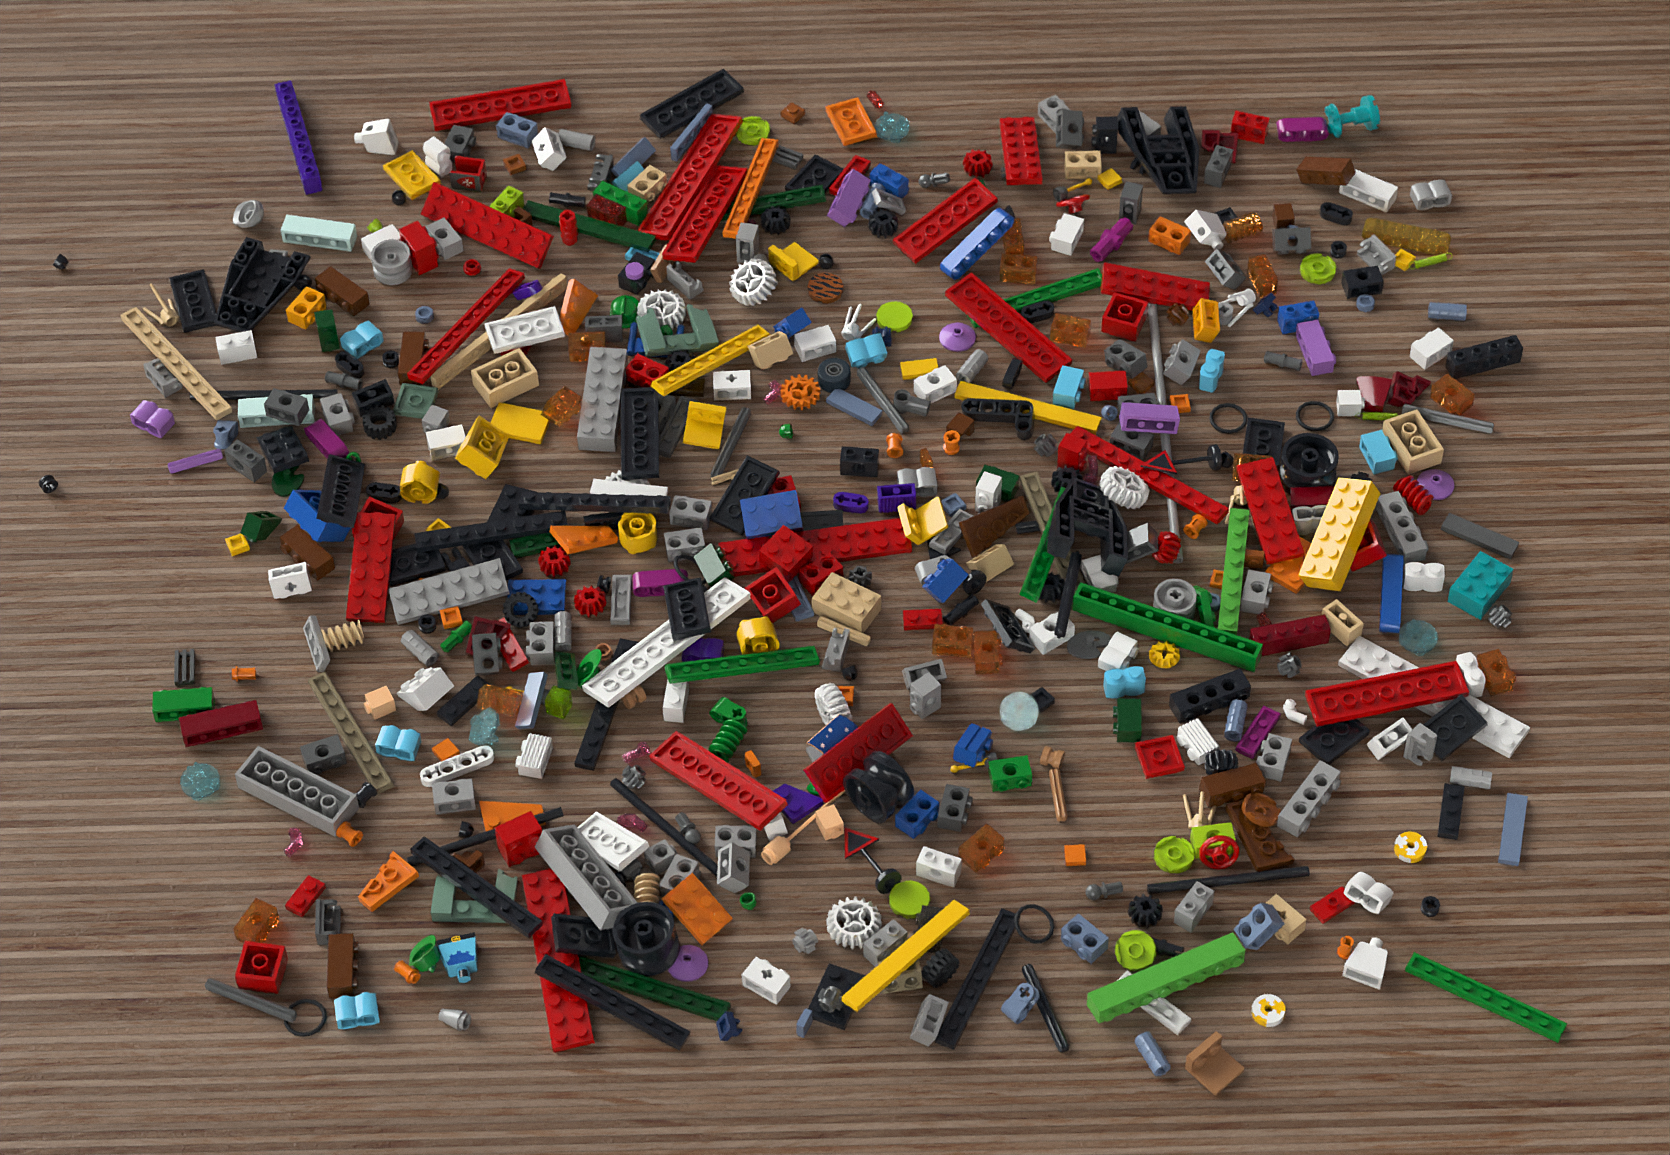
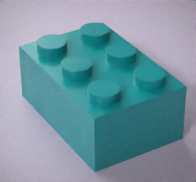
M1480 551L1450 587L1447 602L1481 620L1511 583L1514 569Z

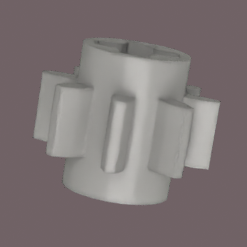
M802 927L794 932L796 936L792 939V942L798 952L801 953L803 951L809 954L816 950L814 945H816L818 939L811 929L807 930Z

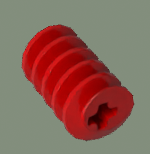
M1412 475L1399 479L1393 485V491H1399L1401 497L1405 498L1407 504L1418 515H1424L1430 509L1434 496L1432 494L1428 495L1429 491L1423 490L1424 486L1418 485L1419 481L1414 480Z

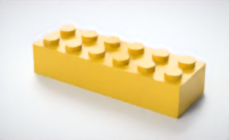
M1338 477L1298 574L1307 587L1341 591L1380 496L1379 490L1372 481Z

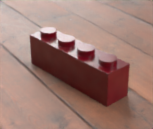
M1335 486L1291 488V513L1293 508L1300 506L1310 508L1317 505L1327 506Z
M1323 614L1251 628L1249 640L1263 644L1261 656L1327 644L1329 643L1331 628L1326 615Z
M257 700L245 701L240 704L228 705L214 710H206L201 713L179 717L185 748L263 730Z

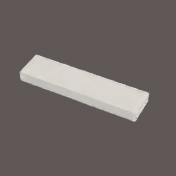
M593 479L590 494L667 496L668 487Z
M1126 971L1118 980L1123 979L1132 974L1129 971ZM1159 997L1152 1000L1146 1006H1140L1176 1035H1179L1191 1023L1190 1017L1164 998Z

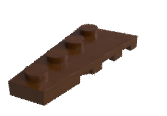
M1023 496L1014 498L959 522L972 558L977 557L981 551L988 548L992 542L1029 514Z
M1243 800L1226 804L1225 809L1256 872L1294 863V857L1291 854H1287L1283 844L1280 841H1276L1268 827L1257 825L1244 815L1242 811Z

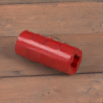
M564 210L559 215L560 235L565 245L572 246L578 241L577 220L574 212Z

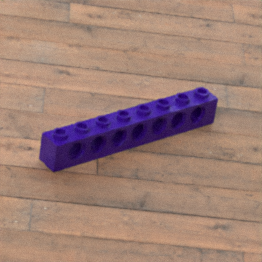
M292 81L276 83L274 85L278 104L305 195L323 191L319 171Z

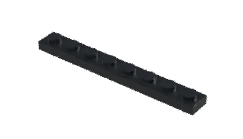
M522 492L518 504L519 509L667 514L671 499L670 496Z
M558 511L414 534L418 553L550 533V526H568L566 512Z
M620 638L611 663L639 642ZM597 700L574 762L575 767L594 771L619 700L609 708Z
M425 836L410 848L412 855L528 939L543 926L542 920Z
M1001 908L938 1032L935 1043L955 1050L1016 929L1014 923L1016 913Z
M545 954L535 969V974L679 1051L690 1036L691 1031Z

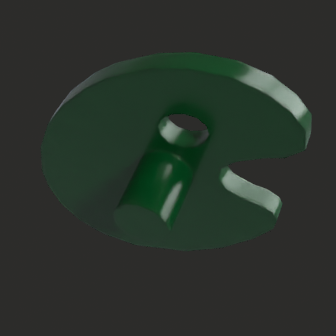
M300 465L273 474L271 483L276 495L287 497L291 495L293 490H299L304 482V474L295 475L294 472Z

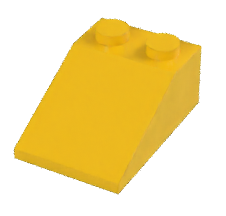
M479 415L461 444L455 459L486 480L498 466L509 436Z

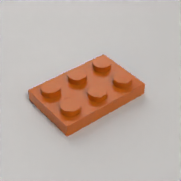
M858 97L825 106L826 113L844 146L877 137V132Z
M1301 537L1299 538L1304 550V557L1273 563L1265 571V573L1271 574L1270 579L1295 594L1305 585L1298 574L1311 545L1310 542Z
M693 872L661 899L701 946L733 919Z

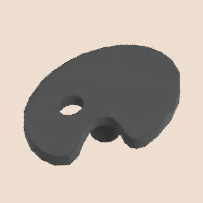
M1101 631L1080 632L1069 639L1067 650L1072 656L1077 658H1098L1101 652L1097 647H1106L1111 637Z

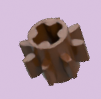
M1176 303L1167 310L1169 315L1167 319L1173 326L1176 323L1181 326L1188 320L1189 316L1187 314L1189 311L1183 304L1179 306Z

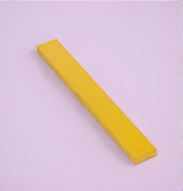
M756 325L652 381L651 387L664 397L749 351V345L771 334L760 325Z
M960 381L954 397L963 401L968 398L1026 400L1033 405L1035 419L1075 429L1078 425L1096 435L1101 423V417L964 381ZM1024 410L1022 413H1023V414H1027V413H1029L1030 411H1029V410Z
M953 900L842 996V1002L858 1012L970 914L969 909Z

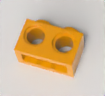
M306 286L286 309L288 322L306 330L315 321L314 312L325 310V295Z
M1201 298L1192 310L1194 340L1212 343L1220 332L1218 301Z

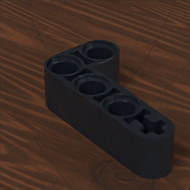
M968 398L961 404L962 413L974 421L1015 423L1017 436L1021 440H1028L1033 435L1035 414L1033 405L1029 401ZM987 409H993L991 412H985ZM1007 409L1011 410L1009 413H1004ZM1024 410H1029V411H1030V412L1027 413V414H1023V413H1022ZM1022 427H1028L1025 431L1020 430Z

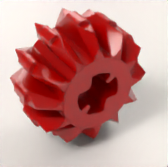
M978 149V151L971 150L970 153H966L963 165L965 173H968L969 176L975 175L977 179L978 176L984 178L985 174L990 173L993 162L991 154H987L986 150L981 152Z
M1160 532L1158 536L1159 551L1152 553V557L1162 564H1172L1174 559H1177L1178 553H1180L1181 539L1173 532Z
M554 545L551 549L547 547L546 551H541L538 564L541 572H545L546 576L552 574L555 578L558 574L562 576L563 572H568L571 559L562 547L557 549Z
M593 585L590 588L584 586L583 590H577V595H574L576 611H579L581 616L586 614L588 618L592 614L597 617L598 612L603 613L604 607L607 604L604 591H601L600 587L594 589Z

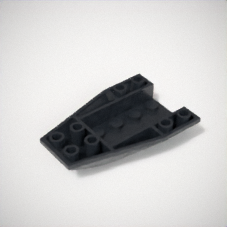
M246 237L230 263L214 325L237 332L253 330L294 287L311 258L310 255L294 251L289 258L265 251L262 241Z

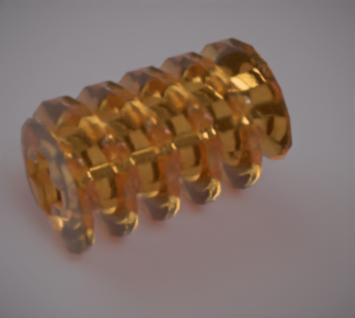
M1255 212L1239 216L1236 219L1233 218L1230 221L1227 220L1223 223L1227 233L1225 240L1229 244L1232 243V239L1236 242L1238 237L1244 239V236L1250 237L1251 233L1256 235L1257 230L1259 233L1263 231L1262 221Z

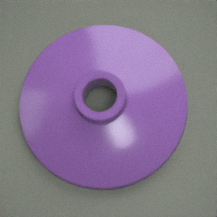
M952 323L941 330L939 340L946 349L961 352L968 350L974 345L976 334L966 324Z
M1426 470L1417 478L1419 481L1418 485H1423V490H1428V495L1432 494L1434 496L1433 500L1445 499L1454 490L1452 477L1442 470Z
M680 946L677 960L668 971L675 979L690 982L697 980L705 974L708 968L707 955L696 946Z

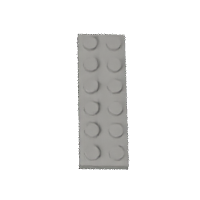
M500 558L389 588L398 625L419 620L425 614L432 616L440 614L439 610L455 606L462 608L510 594Z

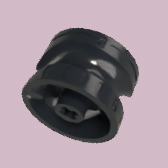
M1302 433L1290 438L1282 449L1279 471L1284 491L1291 495V488L1334 486L1339 459L1338 450L1334 443L1328 438L1315 433Z
M874 751L863 761L864 771L857 768L853 769L843 778V786L851 802L863 815L873 822L884 823L893 815L896 806L905 805L913 798L914 787L905 770L892 757L883 752Z
M639 902L628 906L616 917L613 925V936L620 961L624 968L643 976H655L673 966L680 952V943L674 920L669 910L658 903Z

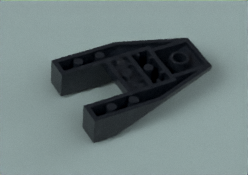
M1170 106L1163 119L1168 135H1146L1138 107H1122L1117 116L1119 135L1161 193L1196 194L1199 145L1187 107Z
M1073 477L1054 506L1047 541V553L1054 557L1065 559L1074 543V531L1077 530L1086 533L1088 536L1100 538L1101 571L1108 575L1119 577L1128 560L1127 526L1115 502L1109 500V497L1104 495V492L1100 490V486Z

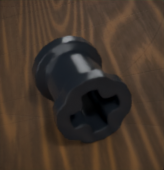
M364 782L362 788L357 793H354L357 796L359 807L364 808L366 802L372 796L375 797L377 795L374 786L368 782Z

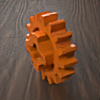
M798 374L797 378L791 376L790 381L785 379V384L781 385L780 390L782 402H787V407L793 405V410H796L797 407L803 410L805 406L810 409V404L816 405V400H820L819 383L814 382L813 377L808 379V376L805 375L803 378L800 374Z

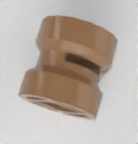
M640 685L621 698L627 709L635 707L636 703H642L647 699Z
M1045 746L1041 755L1040 765L1048 766L1050 764L1053 769L1057 768L1060 770L1065 758V751L1058 750L1053 752L1052 747Z

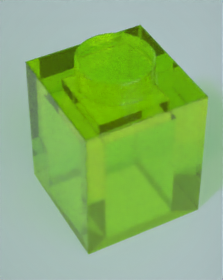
M553 685L545 698L546 713L564 720L573 705L571 691L557 688V686Z

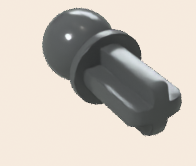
M932 173L931 176L923 174L919 178V185L924 188L931 185L937 187L938 184L950 182L949 173Z
M680 812L676 815L675 820L681 828V834L685 835L686 840L694 845L699 843L701 840L700 832L695 829V824L690 822L687 815Z
M1102 882V887L1091 884L1086 888L1085 894L1090 900H1097L1101 895L1107 898V895L1122 893L1123 885L1121 882L1110 884Z

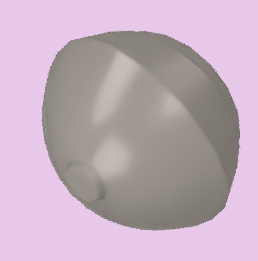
M249 200L239 204L233 215L234 225L241 228L258 225L264 216L261 202Z

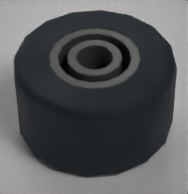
M829 358L819 365L818 383L821 389L832 393L834 389L844 391L849 387L851 371L846 361L839 358Z

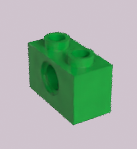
M1028 755L988 761V775L993 792H1003L1009 789H1022L1032 786V771Z

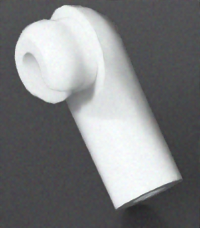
M1018 609L1015 617L1022 621L1023 630L1026 633H1030V628L1035 624L1034 617L1022 609Z
M1286 700L1283 710L1287 718L1304 725L1307 715L1297 712L1294 700Z

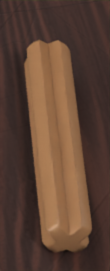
M1057 768L1051 769L1049 777L1056 819L1058 822L1066 821L1067 810L1060 770Z

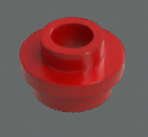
M469 259L465 262L463 271L470 276L477 275L481 271V264L476 259Z

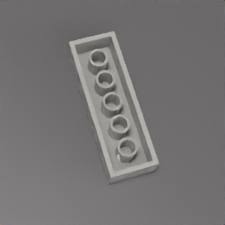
M590 347L577 433L579 450L616 452L621 417V389L625 388V368L628 365L627 349Z
M257 746L235 773L238 788L334 837H337L336 831L338 827L345 821L349 822L359 809L356 794L260 746Z
M575 824L543 829L535 849L600 930L613 928L616 917L628 906L637 903V901Z

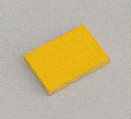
M413 150L383 165L384 171L411 200L430 191L433 182L441 184V180Z
M499 402L490 423L507 434L511 439L541 445L552 419V413Z

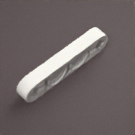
M480 746L425 767L420 772L421 783L426 787H432L434 783L446 782L488 766L494 761L493 749L489 746ZM464 760L472 761V763L468 766H463L461 764V762ZM445 767H452L453 771L445 773L443 769Z

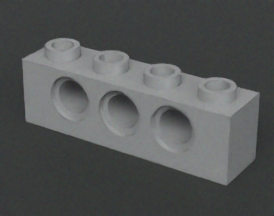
M1399 491L1380 495L1375 508L1398 555L1404 556L1403 565L1425 560L1428 544L1425 540L1423 541L1419 526L1415 525L1413 514L1408 511L1405 498L1401 497Z
M1320 760L1278 815L1277 827L1297 838L1302 831L1306 832L1311 819L1318 816L1322 804L1326 805L1331 797V792L1339 788L1341 780H1339L1341 771Z

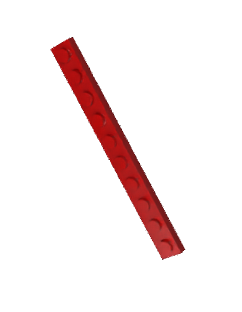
M509 268L407 373L408 379L424 384L525 279L524 273Z
M1078 425L1070 433L1087 440L1086 449H1088L1089 455L1111 467H1122L1134 472L1136 475H1140L1139 477L1144 480V483L1149 488L1202 515L1209 521L1218 525L1229 513L1228 507L1162 471L1141 467L1145 463L1144 461Z

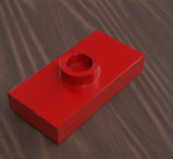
M1343 886L1310 906V911L1322 924L1355 904L1354 901L1350 900L1343 893L1345 890Z

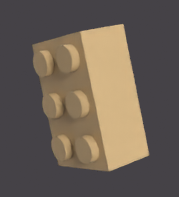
M520 348L471 370L473 385L490 408L497 406L499 402L503 403L539 386L537 370Z
M1417 409L1384 420L1382 431L1389 438L1392 450L1396 451L1398 461L1408 475L1441 464L1444 449Z
M831 572L812 597V609L819 616L864 633L881 611V595Z

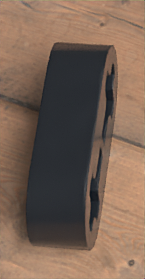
M1325 202L1320 207L1319 214L1325 220L1340 225H1349L1352 222L1353 212L1346 207L1331 202Z
M1050 301L1031 304L1022 308L1021 315L1031 324L1053 317L1054 304Z
M343 351L336 354L335 362L338 369L350 377L358 379L363 377L364 367L359 360L348 352Z
M1012 359L1004 375L1002 387L1013 389L1022 369V360Z
M373 482L366 487L368 498L372 497L384 503H397L402 498L398 485Z

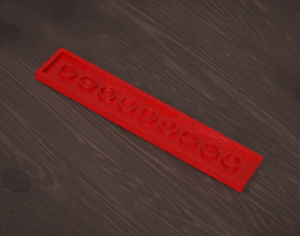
M711 114L637 231L654 235L658 240L669 241L705 181L742 125V117Z
M900 518L795 532L813 546V558L807 564L828 553H831L838 562L912 552L911 540L905 536ZM770 536L718 543V547L720 546L726 553V560L732 564L734 568L732 571L735 577L771 571L759 562V550L768 542Z
M551 868L522 875L528 911L542 920L543 926L532 935L537 964L547 954L581 973L577 954L555 952L551 917L554 913L571 915L566 886ZM540 976L553 1052L595 1043L587 1001Z

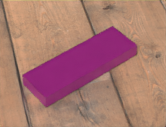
M1263 705L1237 744L1235 751L1254 759L1261 748L1263 740L1267 739L1268 734L1271 733L1279 721L1281 713Z

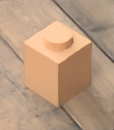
M387 686L365 694V710L367 714H372L374 720L396 711L394 699Z
M834 804L815 811L816 823L825 841L831 838H838L844 834V823Z

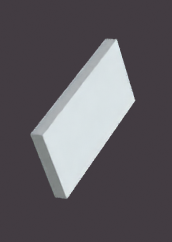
M555 306L485 323V329L494 354L565 337V332Z
M595 812L577 827L604 862L618 871L623 870L649 848L647 841L598 812Z

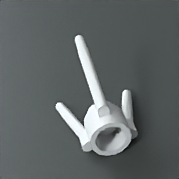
M1251 289L1229 295V299L1222 301L1231 303L1237 300L1240 306H1246L1228 324V327H1231L1248 309L1254 307L1253 302H1255L1256 296Z
M862 304L858 305L851 323L849 322L853 308L849 307L844 329L841 332L842 337L847 341L861 338L877 321L874 318L859 332V326L855 321Z

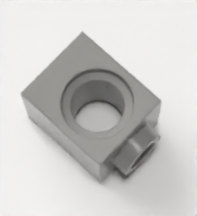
M431 405L421 420L423 432L447 428L450 423L449 411Z
M665 839L644 851L645 862L656 875L667 870L677 854L672 844L669 845Z

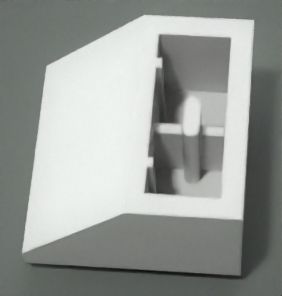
M422 668L414 674L415 677L411 681L408 680L401 685V690L397 692V695L417 711H426L453 688L454 685L442 668Z

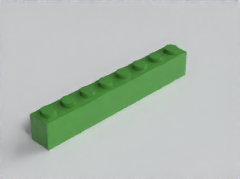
M1230 508L1218 629L1237 635L1249 510Z
M1230 933L1087 994V1006L1098 1023L1111 1021L1118 1015L1127 1014L1137 1007L1150 1004L1154 999L1159 997L1165 998L1175 991L1184 990L1194 983H1201L1206 978L1220 975L1225 970L1240 966L1244 963L1246 950L1234 933Z

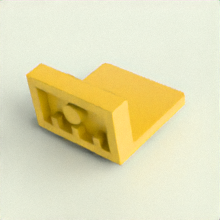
M793 242L784 250L777 248L775 245L768 248L770 264L793 282L819 263L817 258L796 242Z
M690 401L683 443L719 449L726 407Z
M939 497L932 499L916 510L909 508L904 503L897 507L905 536L917 545L922 544L948 528V522Z

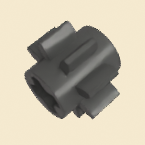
M1042 434L1034 442L1037 445L1034 449L1041 457L1044 454L1046 457H1049L1057 450L1055 444L1058 442L1051 434L1048 436Z
M856 566L853 570H849L848 580L864 588L867 585H871L872 572H867L866 566Z
M1503 604L1499 608L1494 605L1489 610L1490 617L1488 620L1496 628L1501 626L1506 628L1512 622L1510 618L1512 612Z
M1289 652L1279 657L1280 662L1277 663V668L1281 675H1287L1288 678H1291L1300 673L1299 669L1302 667V663L1297 655L1292 656Z
M628 765L622 771V782L628 788L633 789L636 786L640 789L645 784L646 772L640 766L634 765L631 767Z
M634 859L623 870H617V872L621 874L624 881H634L640 875L643 868L638 859Z
M834 986L828 987L827 990L822 988L818 995L819 1005L826 1012L831 1013L835 1009L840 1010L844 1004L842 1002L841 990Z

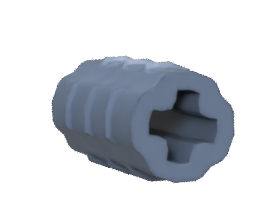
M873 183L860 209L862 217L869 219L870 215H873L874 211L878 210L879 207L874 203L872 191L875 188L885 191L886 188L882 184Z
M1429 302L1428 318L1455 321L1466 320V304Z
M1236 699L1230 703L1224 737L1229 741H1239L1242 737L1247 712V703L1243 700Z
M1144 1032L1138 1035L1134 1043L1153 1074L1161 1076L1167 1073L1171 1065L1152 1034Z

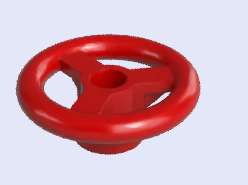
M1085 194L1061 200L1056 203V206H1069V214L1083 210L1082 203L1089 200L1090 195Z
M1217 835L1207 839L1201 845L1199 857L1206 867L1220 870L1234 864L1239 857L1240 850L1233 838ZM1224 841L1220 847L1207 849L1214 842ZM1231 845L1233 847V855L1229 859L1227 848ZM1206 856H1211L1213 863L1208 861Z

